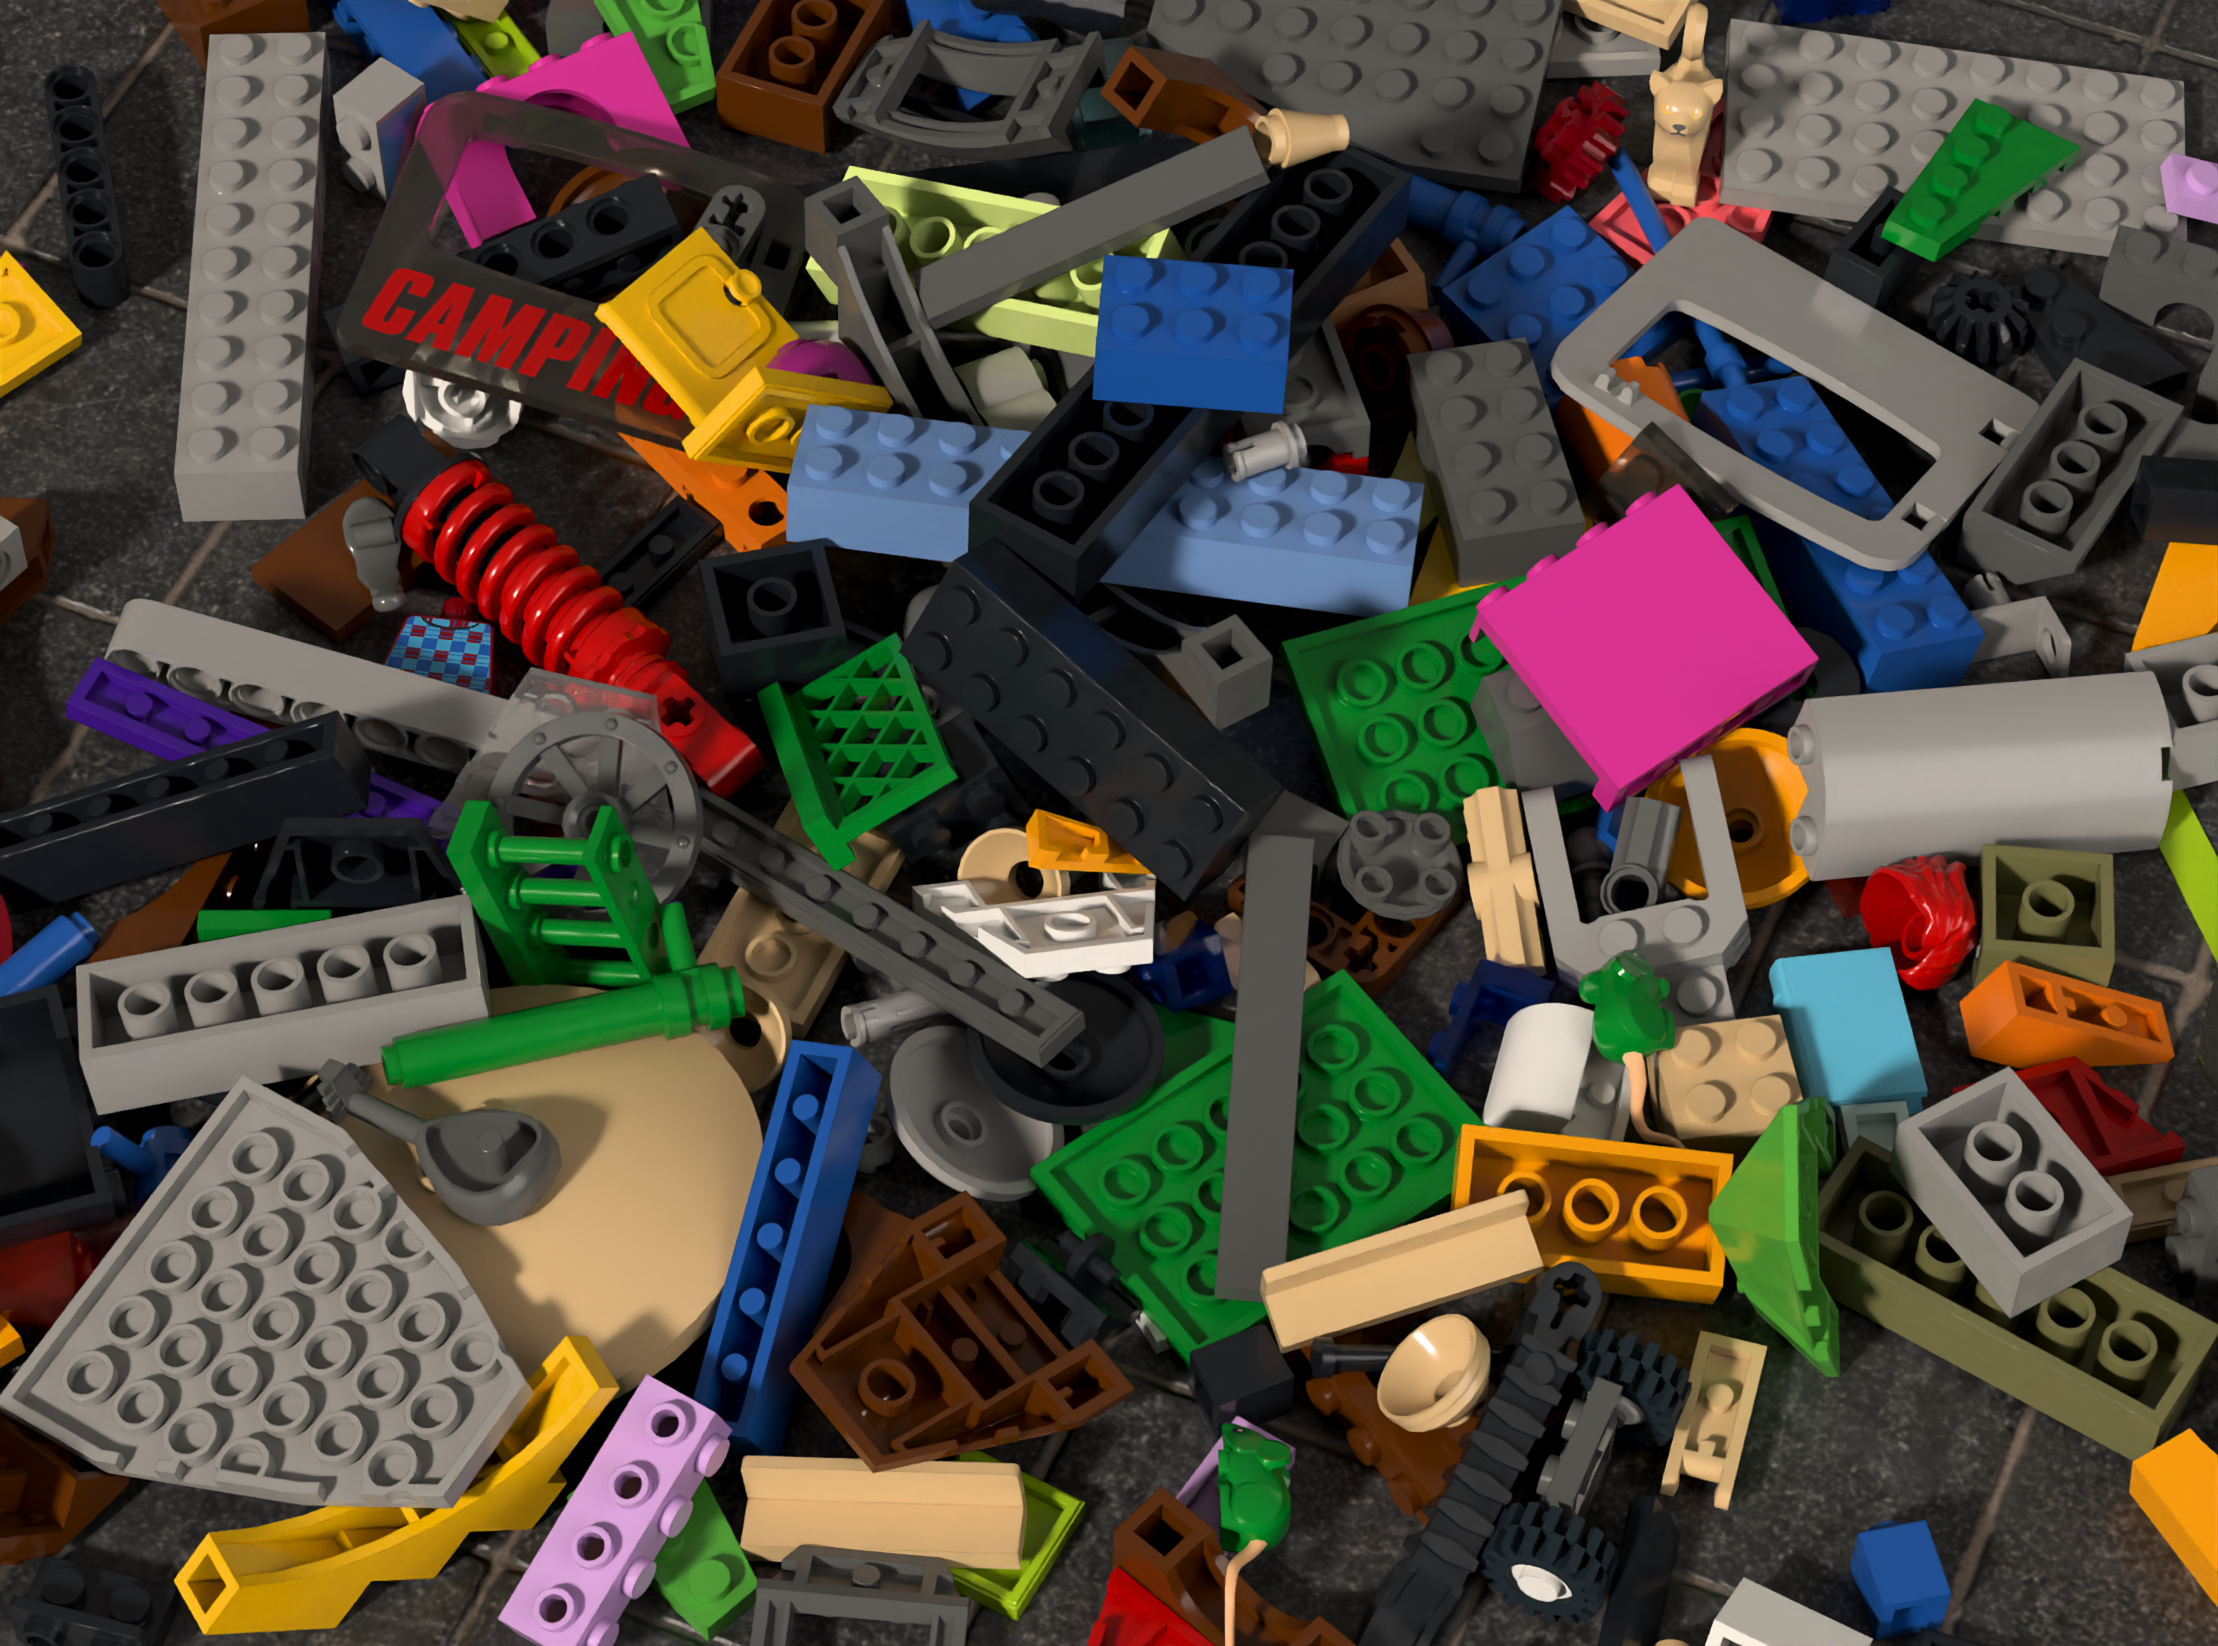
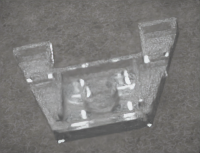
M531 667L489 729L487 738L471 762H467L455 780V786L441 807L438 805L430 817L429 833L433 838L450 841L465 801H487L491 784L503 760L522 738L537 727L555 718L572 713L607 712L635 719L661 734L657 696ZM601 736L583 737L560 746L592 791H596ZM623 741L618 797L623 796L657 767L641 750ZM543 759L529 773L519 792L568 804L572 801ZM664 789L633 815L635 822L673 830L667 789ZM633 842L636 855L651 883L665 863L670 850Z

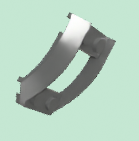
M929 19L921 20L917 23L910 37L894 39L893 35L889 34L868 45L833 105L836 116L843 123L851 124L894 143L944 157L975 161H1005L1071 151L1073 149L1065 132L1067 125L1085 91L1090 88L1104 86L1107 82L1103 39L1100 32L1095 31L1088 33L1083 44L1063 48L1058 38L1023 43L985 42L966 39L935 30ZM917 74L975 92L1016 97L1004 120L990 122H944L924 119L896 111Z
M800 1545L782 1559V1571L772 1579L758 1578L750 1646H790L794 1613L890 1621L898 1624L931 1625L929 1646H965L970 1597H961L953 1587L954 1575L941 1557Z

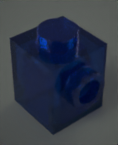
M1191 911L1155 923L1153 963L1131 965L1134 980L1143 994L1149 993L1174 1014L1233 992L1219 933Z

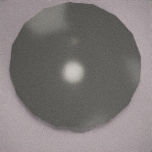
M1396 809L1378 812L1371 810L1360 811L1351 819L1347 831L1339 841L1336 865L1343 886L1359 904L1383 917L1407 921L1428 918L1446 908L1460 889L1463 870L1457 846L1450 838L1451 828L1449 823L1440 815L1431 812L1420 815Z

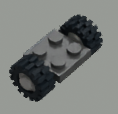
M1605 1329L1602 1336L1596 1330L1587 1332L1585 1338H1582L1576 1359L1578 1365L1574 1373L1567 1375L1559 1391L1562 1397L1558 1404L1565 1405L1563 1411L1567 1415L1561 1437L1566 1439L1560 1456L1550 1454L1544 1465L1536 1491L1537 1494L1542 1496L1539 1502H1529L1526 1508L1520 1502L1511 1504L1509 1510L1504 1508L1496 1522V1530L1488 1540L1481 1556L1479 1571L1482 1577L1489 1578L1487 1586L1493 1592L1504 1591L1502 1600L1512 1606L1516 1602L1525 1605L1523 1612L1533 1617L1536 1611L1544 1613L1546 1621L1557 1623L1559 1617L1562 1616L1567 1624H1578L1580 1618L1587 1622L1593 1618L1594 1613L1597 1614L1618 1564V1556L1613 1555L1615 1547L1611 1541H1601L1604 1536L1602 1531L1597 1527L1587 1530L1583 1525L1610 1462L1614 1438L1619 1439L1620 1447L1632 1449L1635 1441L1642 1450L1652 1449L1654 1443L1659 1447L1665 1445L1674 1433L1692 1390V1382L1687 1381L1689 1373L1686 1368H1675L1678 1359L1671 1353L1663 1356L1658 1354L1660 1345L1651 1340L1647 1346L1637 1343L1639 1335L1627 1332L1624 1339L1619 1338L1616 1329Z

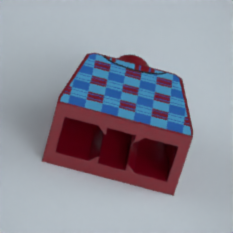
M453 597L443 603L440 617L414 614L405 618L382 665L498 697L499 658L495 627L487 622H478L480 611L476 604L466 602L460 597Z

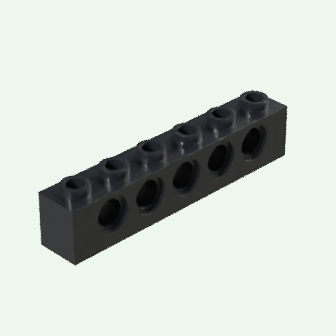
M655 172L636 180L627 181L613 190L582 203L570 205L561 212L528 226L516 228L502 237L471 250L459 252L450 259L419 271L434 279V284L426 297L407 293L413 285L412 281H408L383 321L388 322L397 307L415 311L407 326L399 334L391 335L378 332L364 326L362 323L363 317L383 287L360 297L351 298L343 304L323 313L360 397L364 398L405 380V374L411 360L428 338L435 334L430 332L422 343L404 338L453 283L475 289L459 326L472 325L491 294L513 300L501 329L502 331L525 304L547 310L540 320L542 322L552 318L554 313H564L578 305L585 304L632 284L685 239ZM453 304L450 306V308L445 312V314L437 323H444Z

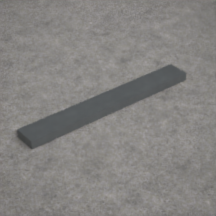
M703 786L699 788L703 809V835L697 861L1041 1069L1086 1028L1084 1013L1027 978L1022 977L1015 971L843 869L834 872L826 859ZM674 810L658 823V827L674 830Z
M1251 833L1249 835L1214 1298L1264 1303L1260 1293L1262 1271L1286 1263L1314 851L1313 838Z

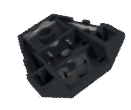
M284 817L250 910L329 909L332 911V917L337 918L467 893L451 862L419 818ZM476 912L485 947L489 984H507V970Z

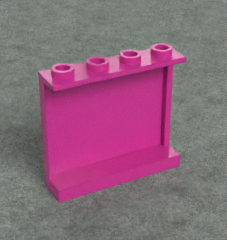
M1679 483L1661 495H1658L1654 490L1644 494L1626 510V517L1611 527L1606 522L1595 525L1577 541V548L1562 558H1559L1555 553L1543 558L1529 570L1526 575L1527 580L1512 590L1503 585L1490 592L1476 606L1478 614L1468 636L1473 643L1488 636L1597 775L1599 780L1592 795L1607 814L1625 803L1627 796L1634 797L1680 766L1679 759L1698 755L1806 684L1819 660L1818 656Z

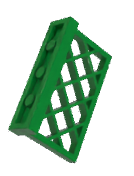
M896 632L789 696L778 681L756 693L802 827L834 872L857 860L851 844L852 840L958 778L913 664L899 653L904 643ZM890 663L881 678H870L874 671ZM835 696L827 710H811L830 697ZM858 696H869L860 710H849ZM891 696H902L894 711H882ZM837 728H848L839 743H828ZM870 729H881L872 744H861ZM904 729H916L907 744H895ZM849 762H860L851 777H840ZM883 762H895L885 778L874 777ZM917 763H935L916 776L908 778ZM862 795L873 796L868 804L851 813Z

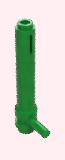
M680 902L669 903L659 907L657 913L672 971L653 975L651 983L392 1037V1044L380 1047L384 1074L388 1086L401 1084L402 1089L406 1090L663 1035L667 1040L691 1035L692 1028L706 1026L709 1031L730 1027L731 1020L745 1016V1002L740 978L733 965L719 968L718 964L713 962L698 966L683 905Z

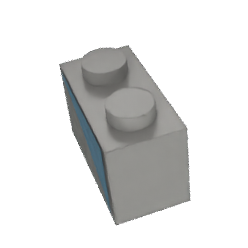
M380 57L333 95L337 122L336 130L339 136L343 163L342 171L347 181L355 189L361 192L367 191L388 204L431 168L414 136L421 115L424 114L423 111L427 107L425 85L422 81Z

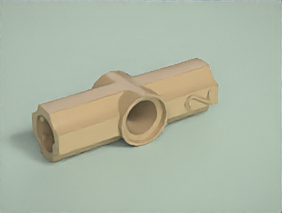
M1499 786L1479 789L1472 796L1463 799V812L1472 856V863L1467 864L1468 881L1477 919L1482 922L1489 975L1493 984H1506L1514 987L1534 983L1537 978L1547 974L1544 940L1537 909H1542L1543 905L1535 860L1532 852H1528L1520 797L1517 789H1504Z

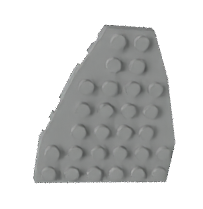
M242 1075L0 1394V1409L14 1420L110 1474L304 1506L453 1508L535 1393L464 1272L416 1214L399 1197L380 1171L373 1166L344 1128Z

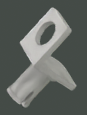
M1991 572L1986 573V579L1992 591L1988 589L1981 574L1976 575L1966 584L1964 598L1973 608V611H1970L1985 632L1971 663L2036 650L2052 679L2068 677L2071 639L2046 596L2012 602L2003 587L2001 579L1997 574ZM2051 634L2055 643L2056 656L2052 648Z

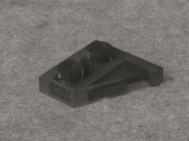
M1653 421L1636 436L1579 502L1582 512L1596 525L1606 522L1609 527L1625 518L1626 510L1644 494L1654 490L1658 495H1661L1678 483L1710 523L1724 520L1740 504Z

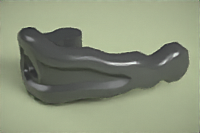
M363 497L352 502L344 514L342 528L346 547L355 560L359 582L369 590L372 596L371 601L374 609L378 612L400 609L404 607L407 600L401 586L402 579L398 570L402 544L394 535L396 513L383 499Z

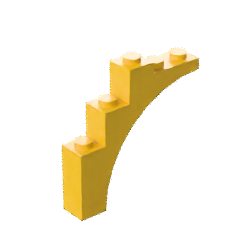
M566 1335L535 1373L527 1379L535 1394L453 1508L326 1506L302 1516L258 1527L208 1532L173 1580L203 1634L217 1635L336 1628L371 1581L433 1579L469 1532L532 1529L568 1483L559 1467L620 1388L587 1335Z

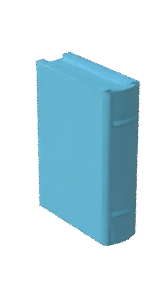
M1890 947L1777 959L1769 971V979L1774 996L1772 1005L1778 1015L1780 1014L1803 1099L1826 1096L1835 1113V1126H1838L1837 1119L1840 1105L1906 1100L1909 1118L1922 1112V1097H1927L1928 1089Z

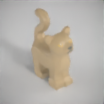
M1695 3L1689 7L1685 23L1682 53L1678 62L1670 66L1663 73L1653 70L1649 80L1650 90L1654 95L1655 127L1652 151L1653 163L1649 167L1646 187L1654 200L1668 201L1670 205L1695 207L1700 183L1699 166L1704 148H1707L1713 108L1723 93V80L1715 79L1704 62L1703 48L1708 9L1702 3Z

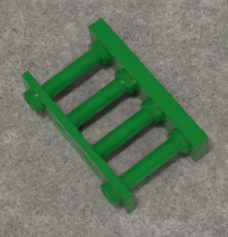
M465 801L446 854L515 986L590 985L632 987L651 983L653 975L672 971L657 909L661 905L636 855L632 837L626 833L614 806H600L589 839L510 836L509 832L504 829L491 801ZM522 863L583 865L586 867L592 880L531 877L529 872L524 869ZM542 904L605 907L612 921L551 918V915L545 911ZM563 945L626 948L631 961L574 959L566 952Z

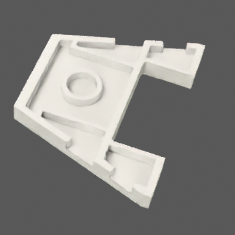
M1098 872V889L1101 892L986 905L969 880L912 886L913 912L1024 978H1032L1042 982H1054L1066 978L1068 973L1095 970L1105 974H1118L1128 971L1131 965L1153 963L1156 876L1152 874Z

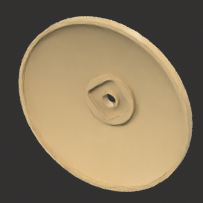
M520 985L489 989L492 1016L608 992L595 988L569 985ZM692 1028L691 1035L667 1040L663 1035L406 1090L402 1089L401 1084L388 1086L382 1062L358 1067L365 1074L371 1076L374 1082L366 1093L427 1121L458 1112L489 1109L509 1110L532 1116L541 1121L556 1138L561 1153V1167L545 1195L532 1209L514 1222L502 1226H482L453 1213L441 1201L420 1165L415 1145L349 1114L346 1115L339 1125L344 1128L363 1154L380 1171L399 1197L416 1214L464 1272L526 1380L535 1373L566 1335H587L620 1387L610 1400L612 1401L639 1386L646 1374L653 1377L676 1360L714 1322L765 1138L753 1101L740 1076L724 1055L701 1033ZM318 1074L311 1077L293 1096L291 1101L295 1102L318 1078ZM325 1108L319 1116L329 1121L330 1115L327 1114Z

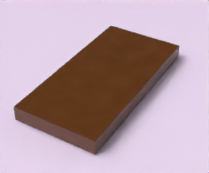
M430 429L423 432L426 439L446 458L462 453ZM491 474L492 483L497 482L504 484L502 481H500ZM365 478L251 567L255 583L338 645L379 613L373 607L372 596L369 590L359 582L355 560L346 547L342 528L346 509L352 502L363 497L383 499L396 514L399 509L387 496L377 492ZM402 545L398 570L401 574L403 592H406L435 568V564L422 560L413 550H409Z

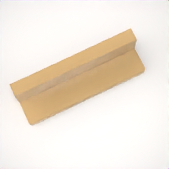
M1525 1189L1263 1270L1260 1293L1281 1353L1312 1345L1315 1337H1338L1541 1273L1544 1265L1526 1217L1530 1202Z
M750 1455L743 1457L741 1473L748 1500L740 1547L747 1561L782 1562L783 1558L800 1545L941 1557L947 1567L1021 1570L1028 1508L1021 1470L1018 1464L927 1461L872 1473L862 1459Z

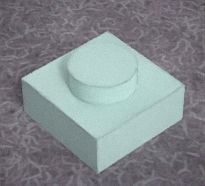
M1906 1100L1840 1105L1837 1121L1844 1155L1859 1135L1892 1152L1898 1123L1909 1118Z

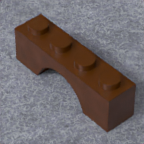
M1160 1487L1113 1531L1112 1571L1117 1566L1120 1567L1215 1646H1225V1576L1230 1562L1220 1547L1213 1528L1164 1488ZM1238 1574L1235 1593V1646H1357L1320 1615L1312 1620H1301L1281 1612L1258 1595Z

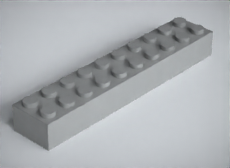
M326 32L211 34L209 36L174 478L183 522L306 519L333 84Z

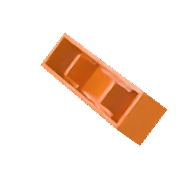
M654 377L646 382L632 406L615 402L616 399L614 400L617 433L685 500L719 520L723 524L724 538L739 553L797 543L786 541L787 492L764 470L690 460L682 441L695 427L690 423V418L687 414L684 413L680 421L672 419V414L653 418L656 414L644 409L643 402L656 382ZM669 394L664 401V405H669L672 400ZM764 507L778 523L763 526L756 524L753 520L763 515Z

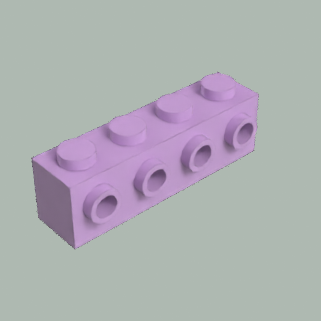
M646 1374L511 1595L498 1620L538 1646H613L619 1633V1624L616 1622L630 1599H638L650 1585L656 1571L654 1559L668 1537H676L686 1525L693 1509V1502L690 1499L704 1476L711 1477L724 1462L730 1446L727 1438L732 1429L716 1412Z

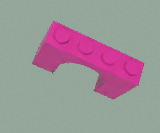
M632 31L614 38L610 32L599 34L583 43L580 47L581 51L564 58H561L558 53L547 55L530 65L528 68L529 72L510 80L506 74L493 77L479 85L476 89L477 93L458 101L455 96H447L431 103L424 109V114L421 115L414 136L471 249L536 221L537 217L510 166L505 150L506 131L514 122L529 113L539 110L556 109L568 111L584 118L600 132L613 156L636 152L656 153L675 158L688 165L693 152Z

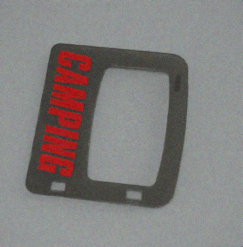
M478 91L449 93L436 100L426 112L338 319L337 339L339 344L353 354L686 452L682 441L695 429L689 421L690 418L605 323H601L594 315L600 303L571 296L475 264L439 249L429 242V235L464 151L470 143L482 140L509 145L514 149L524 148L573 160L635 179L655 172L661 187L710 203L714 195L726 186L743 185L752 188L764 199L766 211L762 225V234L749 271H752L759 278L762 286L761 294L783 318L800 268L807 254L805 246L804 200L806 197L789 184L737 164L669 141L584 116ZM736 211L735 214L741 215L742 213ZM770 249L789 254L784 271L765 265ZM737 300L736 305L739 306L743 302Z

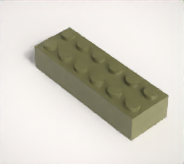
M1859 1135L1818 1193L1819 1277L1831 1298L2132 1461L2162 1445L2210 1369L2218 1344V1324L2109 1266L2020 1314L2009 1318L1888 1168L1892 1152Z

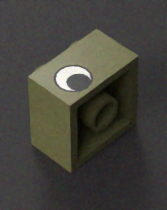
M1983 844L1972 889V898L1979 902L1978 942L1972 949V990L2005 960L2108 988L2115 962L2113 854Z

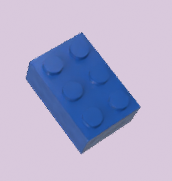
M1104 255L1092 400L1283 414L1294 269Z

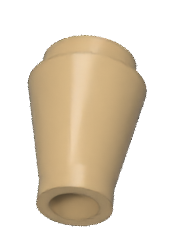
M1274 108L1270 110L1268 115L1257 118L1254 125L1253 138L1263 164L1274 165L1278 170H1282L1333 151L1345 150L1349 143V127L1346 118L1342 114L1327 115Z

